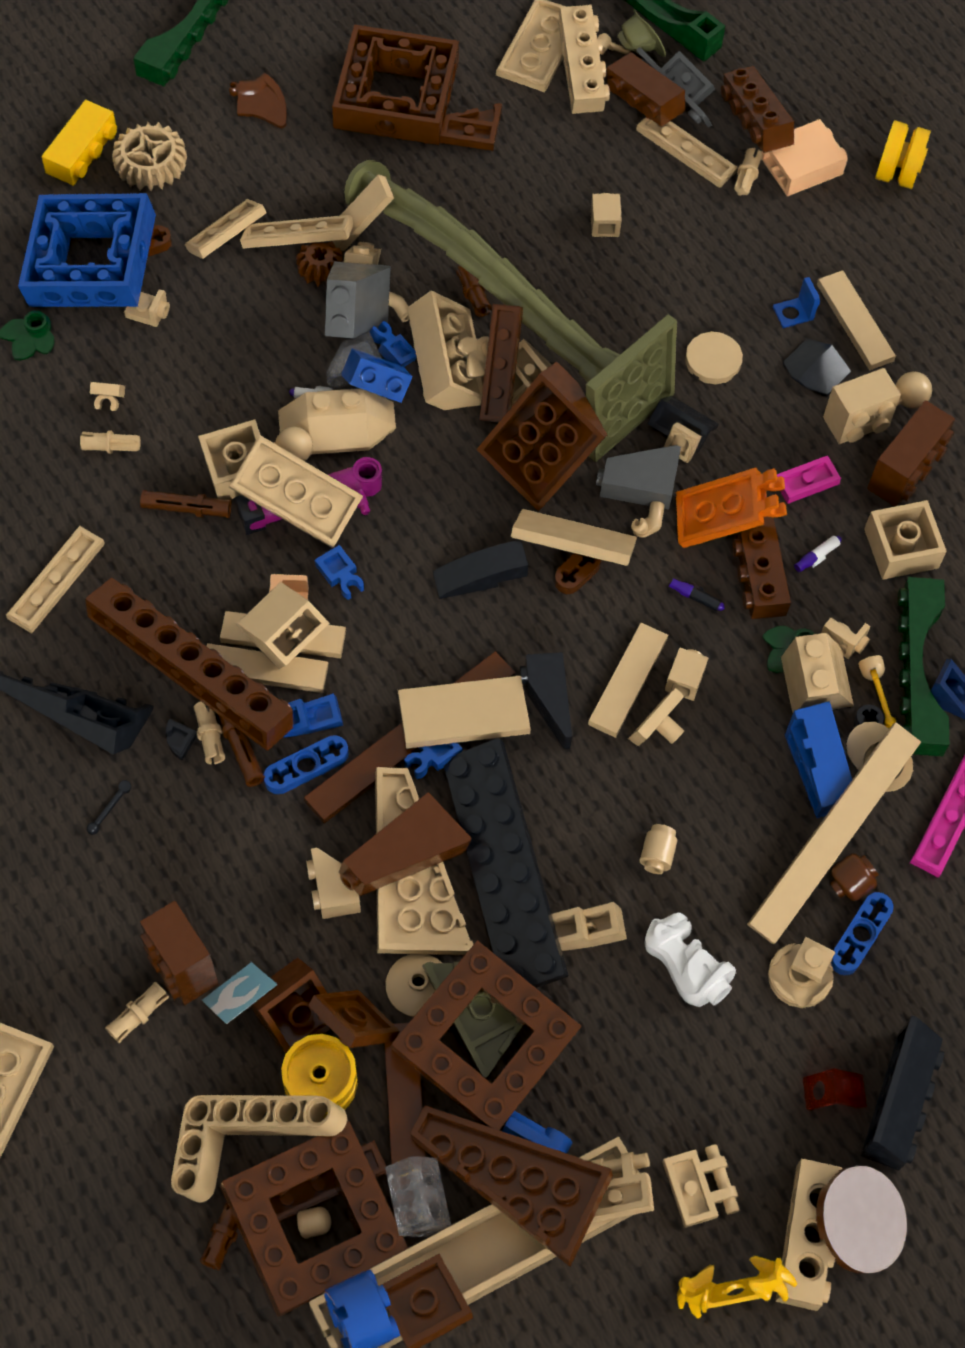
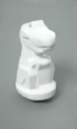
M674 913L665 919H653L644 941L646 951L661 960L667 967L674 985L684 1001L697 1007H701L708 1002L712 1005L721 1002L732 989L729 983L735 976V967L729 962H717L706 950L702 949L701 942L697 939H694L689 945L683 942L690 935L692 929L691 923L687 921L688 918L685 915Z

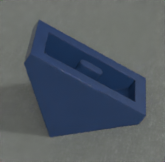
M946 659L931 689V693L943 710L965 720V675L952 659Z

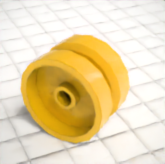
M894 120L875 179L890 182L893 179L896 167H899L901 171L898 177V185L912 189L917 173L921 172L928 151L926 145L931 130L917 127L913 131L910 143L905 142L909 129L908 124Z
M325 1034L308 1035L295 1042L285 1054L281 1070L286 1096H323L344 1110L349 1106L355 1097L358 1082L355 1058L348 1046L333 1036ZM321 1073L325 1074V1076L321 1079H317L314 1077L315 1075L320 1077Z

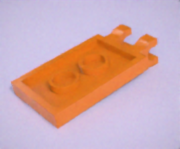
M752 468L676 492L678 544L682 547H690L764 525L765 516L782 517L787 515L786 504L784 502L779 503V498L776 494L769 497L766 495V490L780 491L785 489L784 478L782 476L777 477V471L774 468L762 474L757 468Z

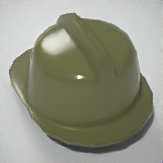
M634 9V15L623 23L622 31L618 34L622 46L634 54H638L636 50L641 47L645 52L654 50L660 56L665 57V48L660 38Z

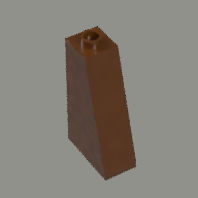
M428 792L343 860L338 873L342 883L349 890H355L359 896H362L462 854L466 851L472 838Z

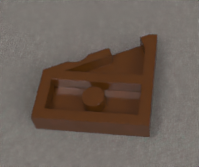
M493 104V109L479 112L478 108H474L463 113L456 112L445 115L440 143L493 151L502 112V104Z

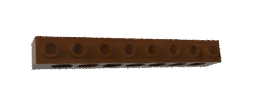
M111 577L85 598L88 618L268 751L293 728V709L285 700L276 698L269 693L262 683L254 682L245 675L240 667L228 663L217 650L209 649L202 644L195 634L187 633L177 625L173 618L161 614L150 601L142 600L134 594L128 585L121 584Z

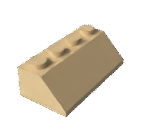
M431 290L407 307L425 402L442 410L480 406L484 376L468 377L467 356L457 349L458 343L463 338L469 336L476 338L471 311L469 308Z

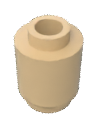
M655 824L646 833L640 863L645 866L644 869L647 872L662 874L663 871L671 869L678 841L675 837L676 831L673 828L662 824Z

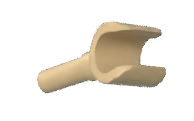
M605 33L597 37L602 40V54L607 49L626 55L631 52L623 46L612 42L610 36Z

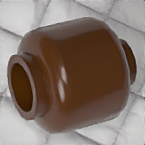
M852 853L831 868V875L834 880L829 883L840 898L846 895L850 900L857 901L877 886L876 877L879 874L865 855L860 857Z

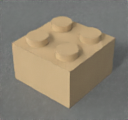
M928 500L871 511L864 528L882 580L939 569L947 552Z

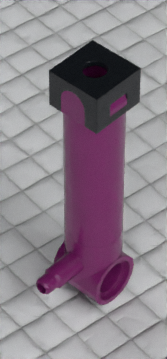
M363 457L357 460L352 467L327 474L363 495L357 507L360 509L361 514H369L370 508L366 496L377 494L382 487V468L376 459ZM364 476H372V478H369V479H365V478H362V477H364ZM243 495L235 497L237 511L246 535L266 529V524L282 519Z

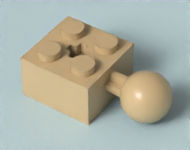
M885 368L833 386L823 418L838 444L847 441L854 443L868 433H881L890 426L897 405L901 404L906 408L915 409L919 408L925 400L929 401L932 395V384L926 375L913 371L902 375L895 385Z
M255 419L198 436L218 499H233L241 495L229 488L260 435ZM288 427L282 430L277 436L276 442H274V444L303 461L309 458L313 449L310 435L299 427Z

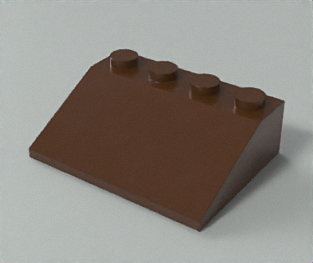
M555 362L537 376L476 450L539 512L605 439L607 433L579 383L558 362Z

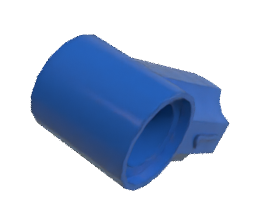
M516 1111L509 1117L502 1132L564 1153H568L573 1144L572 1140L560 1131L551 1127L545 1129Z

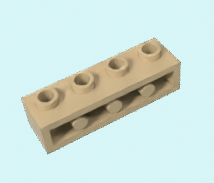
M592 5L560 7L558 25L572 114L604 111L605 101L610 99L609 85H604L603 80L606 77L605 61H600L602 40L597 38L596 32L599 31L598 16H593Z

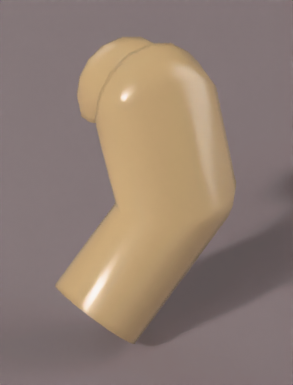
M390 292L389 306L394 308L402 322L410 320L407 309L409 306L404 298Z
M651 502L648 517L645 519L640 518V521L636 518L632 522L631 528L634 535L645 538L661 529L665 507L662 502Z

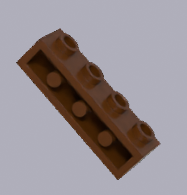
M750 66L724 73V85L721 86L722 98L724 101H728L733 114L739 117L743 129L748 130L753 143H757L763 153L794 145V120L756 68Z
M765 516L764 525L734 533L735 539L732 542L733 554L735 557L739 556L740 565L737 568L738 580L745 585L743 606L744 609H749L751 619L787 616L791 604L774 517Z

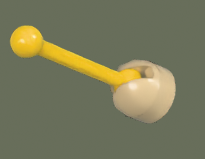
M871 656L861 660L858 665L863 677L874 681L885 715L884 725L890 728L896 723V719L890 714L879 680L884 674L885 665L882 656Z

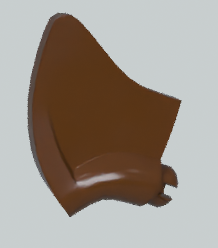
M263 73L254 80H240L239 83H230V95L233 97L238 96V116L256 117L276 127H286L287 108L283 93L278 84L268 74Z

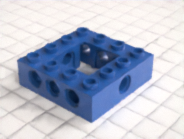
M147 193L39 195L18 284L28 306L138 307L156 217ZM71 238H113L111 249H108L107 252L111 265H95V263L68 265L66 259Z

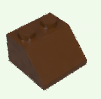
M298 957L270 977L277 986L250 1006L258 1020L285 1054L295 1042L308 1035L325 1034L331 1029L328 1025L322 1023L318 1019V1015L308 1006L314 995L327 992L314 970Z

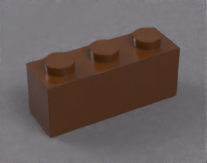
M628 53L607 67L609 90L662 127L685 112V90L633 53Z

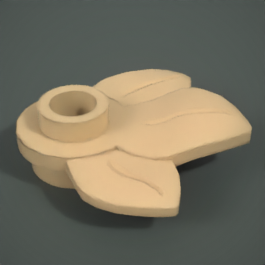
M470 336L465 337L457 345V349L467 356L468 377L485 375L488 336H483L479 339Z

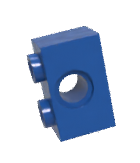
M354 348L351 349L341 373L350 385L402 403L413 377L403 366Z

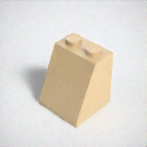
M827 633L795 637L781 657L792 712L830 701L832 710L853 707L854 704L841 646Z

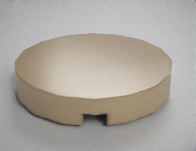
M707 332L692 339L687 347L685 362L688 371L692 375L694 373L699 377L700 381L709 384H721L730 381L739 372L743 354L740 345L732 337L724 333Z
M788 944L777 951L769 964L768 979L770 987L778 999L789 1006L799 1008L815 1006L825 999L833 986L832 964L830 962L819 983L791 969V965L802 944Z

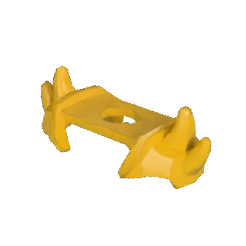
M753 1256L749 1260L760 1272L755 1277L716 1284L712 1282L714 1265L707 1266L692 1278L682 1277L678 1283L680 1288L677 1293V1304L679 1309H683L687 1301L691 1313L696 1318H700L701 1310L703 1313H706L709 1308L760 1298L768 1301L773 1291L777 1292L785 1302L788 1300L786 1283L796 1287L797 1282L792 1273L782 1265L781 1258L771 1261ZM744 1288L739 1294L727 1295L734 1289Z

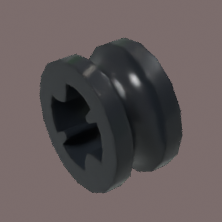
M870 704L860 707L854 718L855 727L864 723V715L866 717L872 715L875 718L873 722L880 724L884 722V715L880 708Z

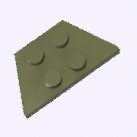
M427 962L423 964L422 967L435 991L459 962ZM480 989L470 1005L454 1021L453 1026L477 1071L484 1078H487L524 1024L518 1025L516 1023L517 1019L498 1003L494 1005L490 1001L491 997Z

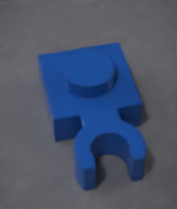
M385 321L380 324L378 329L373 326L369 331V338L381 345L378 351L387 361L405 367L417 358L413 347L401 334L394 336L390 325Z
M340 545L315 559V566L330 586L333 587L338 583L341 585V593L345 599L349 600L351 598V592L348 589L351 585L358 587L361 592L364 591L363 580L359 576L353 575L357 572L356 565Z
M458 743L418 747L420 753H410L404 759L405 767L408 768L413 764H419L420 767L414 773L416 779H421L427 774L430 766H433L437 771L441 770L456 754L462 752V747Z

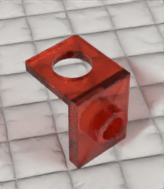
M833 1068L803 1077L807 1110L812 1111L833 1104L855 1108L867 1107L862 1074ZM818 1081H822L825 1085V1094L820 1100H816L813 1095L814 1085Z

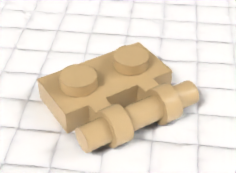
M717 1144L705 1148L707 1161L700 1162L696 1149L663 1159V1165L684 1228L716 1219L719 1216L715 1206L717 1203L724 1204L727 1215L740 1211L736 1201L738 1197L735 1186H731L726 1172L728 1165L725 1156L720 1155ZM713 1173L718 1190L710 1192L705 1174Z
M633 1152L622 1154L621 1158L604 1161L603 1158L591 1161L610 1168L612 1174L623 1173V1177L611 1179L591 1223L654 1211L651 1178L647 1172L636 1174L637 1169L650 1166L647 1153L634 1155Z

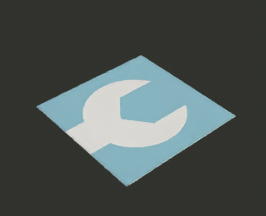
M251 962L202 999V1001L227 1024L272 990L277 984Z

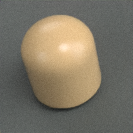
M318 1206L298 1212L297 1225L301 1236L307 1239L326 1234L330 1230L331 1216L327 1209Z

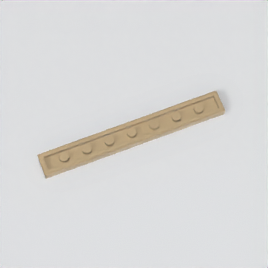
M894 723L747 923L749 927L771 944L777 942L921 743L920 740L898 723Z

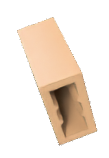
M821 119L794 129V145L765 153L762 152L763 162L787 196L843 175L848 159L846 151L838 145L832 131L826 128Z

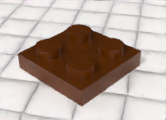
M359 990L317 994L312 997L308 1005L318 1015V1019L325 1025H328L337 1034L340 1042L349 1048L394 1042L400 1032Z
M440 1254L381 1284L384 1286L391 1303L390 1306L386 1307L389 1316H393L396 1321L400 1337L406 1348H420L473 1319L471 1309Z

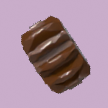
M324 241L309 243V246L301 245L300 253L296 257L300 277H305L307 284L315 280L318 287L321 281L327 283V278L334 261L344 262L342 260V251L340 248H335L333 241L327 244Z

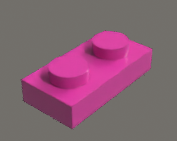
M828 455L777 474V477L782 476L784 478L785 489L780 490L787 504L839 485L841 477Z

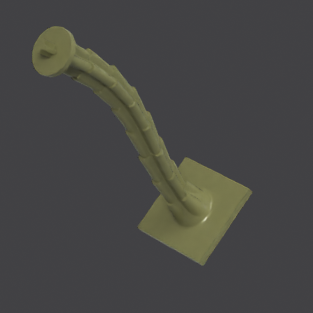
M366 160L358 164L351 171L344 191L345 201L348 206L378 174L385 176L394 199L382 212L386 216L413 228L415 233L446 251V255L476 277L479 280L478 283L503 304L523 307L522 323L542 338L548 348L579 370V375L587 382L586 397L607 433L605 439L589 455L592 460L597 462L655 411L660 399L674 395L677 320L669 314L665 316L621 355L606 347L602 348L573 319L569 320L540 289L536 290L507 258L503 259L474 230L467 229L443 207H436L410 188L404 189L392 182L390 173L385 165L375 160Z

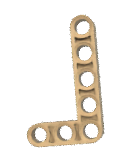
M194 1096L186 1103L183 1112L171 1177L172 1188L176 1193L195 1202L201 1203L210 1199L216 1188L224 1135L334 1136L345 1128L347 1114L342 1107L323 1096ZM328 1112L326 1118L322 1121L323 1116Z

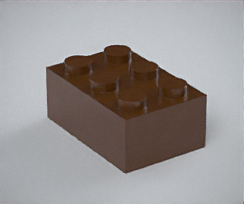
M925 400L879 457L867 489L894 507L898 506L902 500L907 502L917 488L915 485L918 480L923 482L932 469L930 465L934 460L939 462L947 451L948 447L946 445L954 434L951 428L955 418Z
M175 900L140 921L144 933L139 935L144 944L143 948L148 955L147 958L156 973L161 971L160 974L165 981L164 985L173 1000L180 997L183 1004L186 1005L218 985L210 953Z

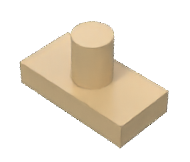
M674 688L662 699L628 739L639 746L656 729L673 744L684 730L668 714L682 700L684 695Z

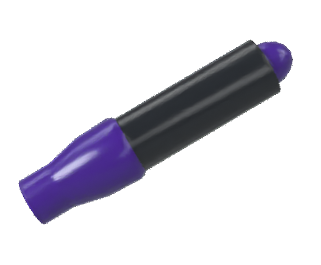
M673 578L669 587L686 598L693 599L715 611L725 609L722 600L704 592L701 586Z

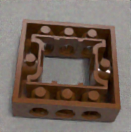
M354 24L332 105L333 128L439 145L443 121L447 114L459 63V41ZM375 71L424 78V86L420 87L419 106L416 107L415 101L410 97L402 96L399 98L380 95V92H370Z
M477 940L391 1044L390 1049L477 1122L500 1130L582 1026ZM480 989L491 997L490 1001L494 1005L498 1003L517 1019L516 1023L518 1025L524 1024L533 1032L493 1083H490L440 1041V1038L448 1032L454 1021L470 1005Z
M349 1121L346 1122L342 1132L337 1135L312 1138L221 1182L220 1188L277 1317L326 1293L325 1289L363 1271H367L408 1249ZM333 1169L335 1173L333 1182L337 1193H342L352 1215L349 1219L355 1230L361 1232V1234L298 1264L269 1199L276 1195L280 1198L291 1188L308 1180L310 1183L314 1182L321 1174Z

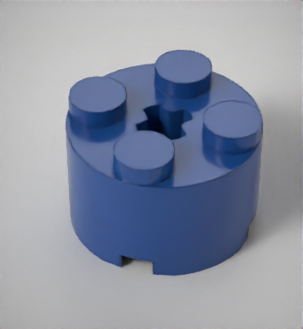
M371 1269L324 1290L326 1292L324 1297L334 1327H338L343 1336L340 1340L344 1348H377L400 1336L396 1321L393 1316L388 1317L385 1309L391 1305L388 1294L383 1285L378 1286Z

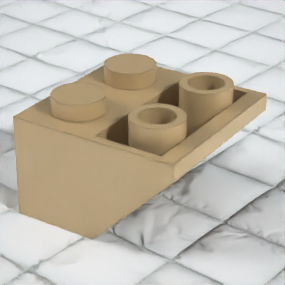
M280 582L236 625L280 669L294 659L330 623L307 599Z

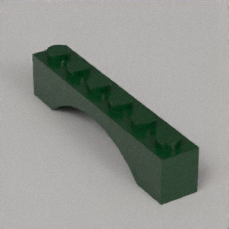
M197 0L192 11L178 25L159 36L147 39L133 58L136 76L165 87L169 79L175 78L179 65L183 60L186 61L189 58L191 48L196 42L202 40L204 30L208 24L214 23L218 10L221 6L224 7L228 0Z
M624 0L703 62L722 48L725 25L707 11L690 10L671 0Z
M908 577L904 587L899 588L897 598L898 606H903V615H900L898 620V632L903 633V642H900L899 660H904V669H901L899 676V685L904 687L905 697H901L900 714L905 715V725H902V727L921 741L914 751V755L943 757L950 745L949 716L939 706L929 689L924 675L922 657L926 634L938 621L945 607L944 579Z

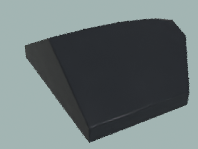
M806 339L783 361V367L787 369L792 379L804 388L821 393V396L826 397L831 393L833 386L840 384L851 373L849 367L832 345L811 339Z

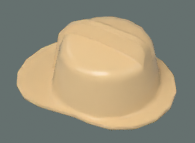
M864 722L856 726L849 734L846 743L847 754L858 770H860L889 730L885 725L877 722ZM911 757L885 792L896 791L904 787L911 779L913 773V760Z

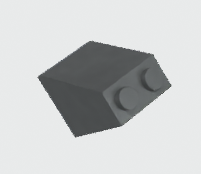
M334 261L327 278L325 336L356 338L369 332L373 326L379 327L383 321L388 323L391 266Z

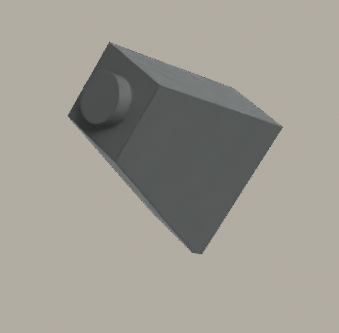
M673 445L608 457L605 469L599 468L596 485L601 486L600 497L650 506V503L653 501H659L665 505L664 509L669 510L681 446Z

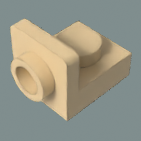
M159 289L156 296L141 292L138 307H126L124 311L125 318L157 327L161 318L165 319L167 317L170 304L167 302L164 290Z
M830 618L824 625L821 633H827L840 645L843 656L849 660L855 651L860 654L870 641L867 634L871 626L865 623L858 633L855 634L846 624Z

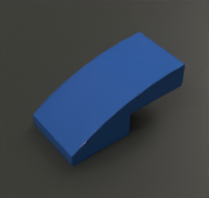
M334 693L306 703L302 699L289 702L288 704L293 709V728L284 737H294L343 726L337 697Z

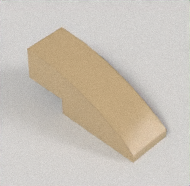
M614 902L585 910L576 907L552 914L562 951L594 947L627 939L622 910Z

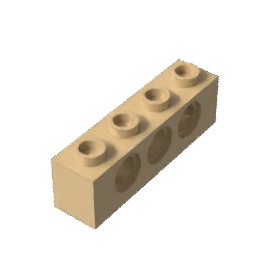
M803 1158L796 1165L782 1265L795 1277L797 1286L792 1287L786 1283L788 1300L784 1302L777 1293L775 1302L814 1311L822 1307L823 1302L828 1303L831 1282L826 1281L828 1268H833L835 1257L828 1249L824 1240L820 1239L819 1243H812L805 1237L804 1230L807 1227H812L818 1231L816 1207L810 1202V1194H820L822 1187L826 1186L842 1167ZM805 1261L812 1264L815 1269V1277L807 1278L802 1275L799 1270V1263Z

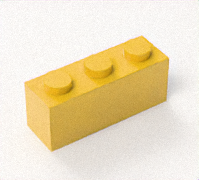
M85 99L41 156L45 173L74 186L79 178H83L86 175L88 166L93 159L99 158L106 142L112 140L116 135L117 125L114 112Z

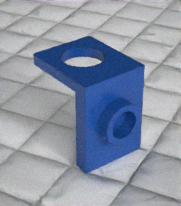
M810 277L803 279L798 298L773 305L782 328L814 320L817 307L820 305V298ZM786 307H793L797 309L799 315L795 319H788L783 315L782 311Z

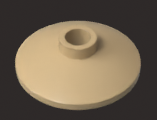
M409 954L397 960L390 968L386 978V993L391 1004L398 1011L414 1017L435 992L422 966L427 962L442 963L437 958L428 954ZM415 977H421L425 982L421 986H415L412 980Z

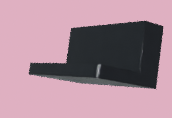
M673 396L660 399L648 422L650 426L667 436L676 422L702 436L695 453L701 450L709 433L716 430L719 425Z

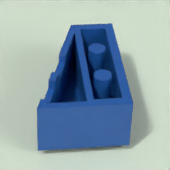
M830 701L794 710L785 733V738L816 818L828 814L852 781Z

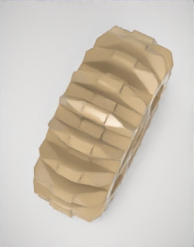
M147 122V125L143 127L137 123L136 129L133 130L127 127L126 134H119L118 141L114 142L112 159L115 171H117L122 181H127L130 187L137 184L140 191L144 186H148L150 191H152L153 186L158 185L163 189L165 182L172 185L173 178L180 179L181 171H185L187 159L185 144L180 139L177 131L172 132L169 126L162 129L160 123L151 126Z

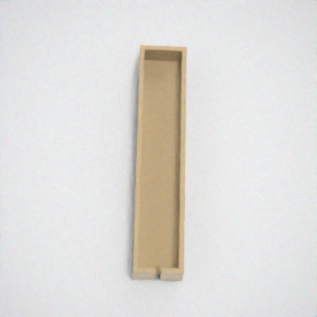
M617 1137L579 1158L590 1162L600 1158L608 1161L621 1158V1155L628 1153L620 1137ZM623 1173L613 1174L612 1179L623 1177ZM491 1204L371 1268L378 1286L431 1257L440 1254L469 1305L557 1256ZM630 1216L591 1223L582 1243ZM324 1294L309 1301L310 1309L323 1336L330 1335L326 1338L329 1348H344L340 1340L343 1336L338 1327H334ZM399 1336L377 1348H389L401 1342L402 1338Z

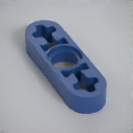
M329 736L271 764L264 772V783L267 790L273 794H284L344 764L349 755L347 742L340 736ZM329 747L341 748L339 750L340 755L335 757L333 753L328 754ZM316 752H320L321 757L324 756V764H320V758ZM309 758L313 760L316 764L314 769L309 772L299 770L297 765L302 759ZM292 765L296 778H292V773H289L288 766ZM278 773L279 776H284V783L278 784L277 781H273V774Z
M880 892L870 894L833 950L835 954L831 964L836 973L840 975L853 974L861 964L893 912V902L886 894ZM879 902L883 905V912L880 911L872 922L867 918L873 910L872 905H876ZM857 926L865 927L870 933V939L865 942L857 940L853 935V929ZM851 945L855 948L850 958L852 963L848 962L844 966L840 963L841 957L839 955H845Z

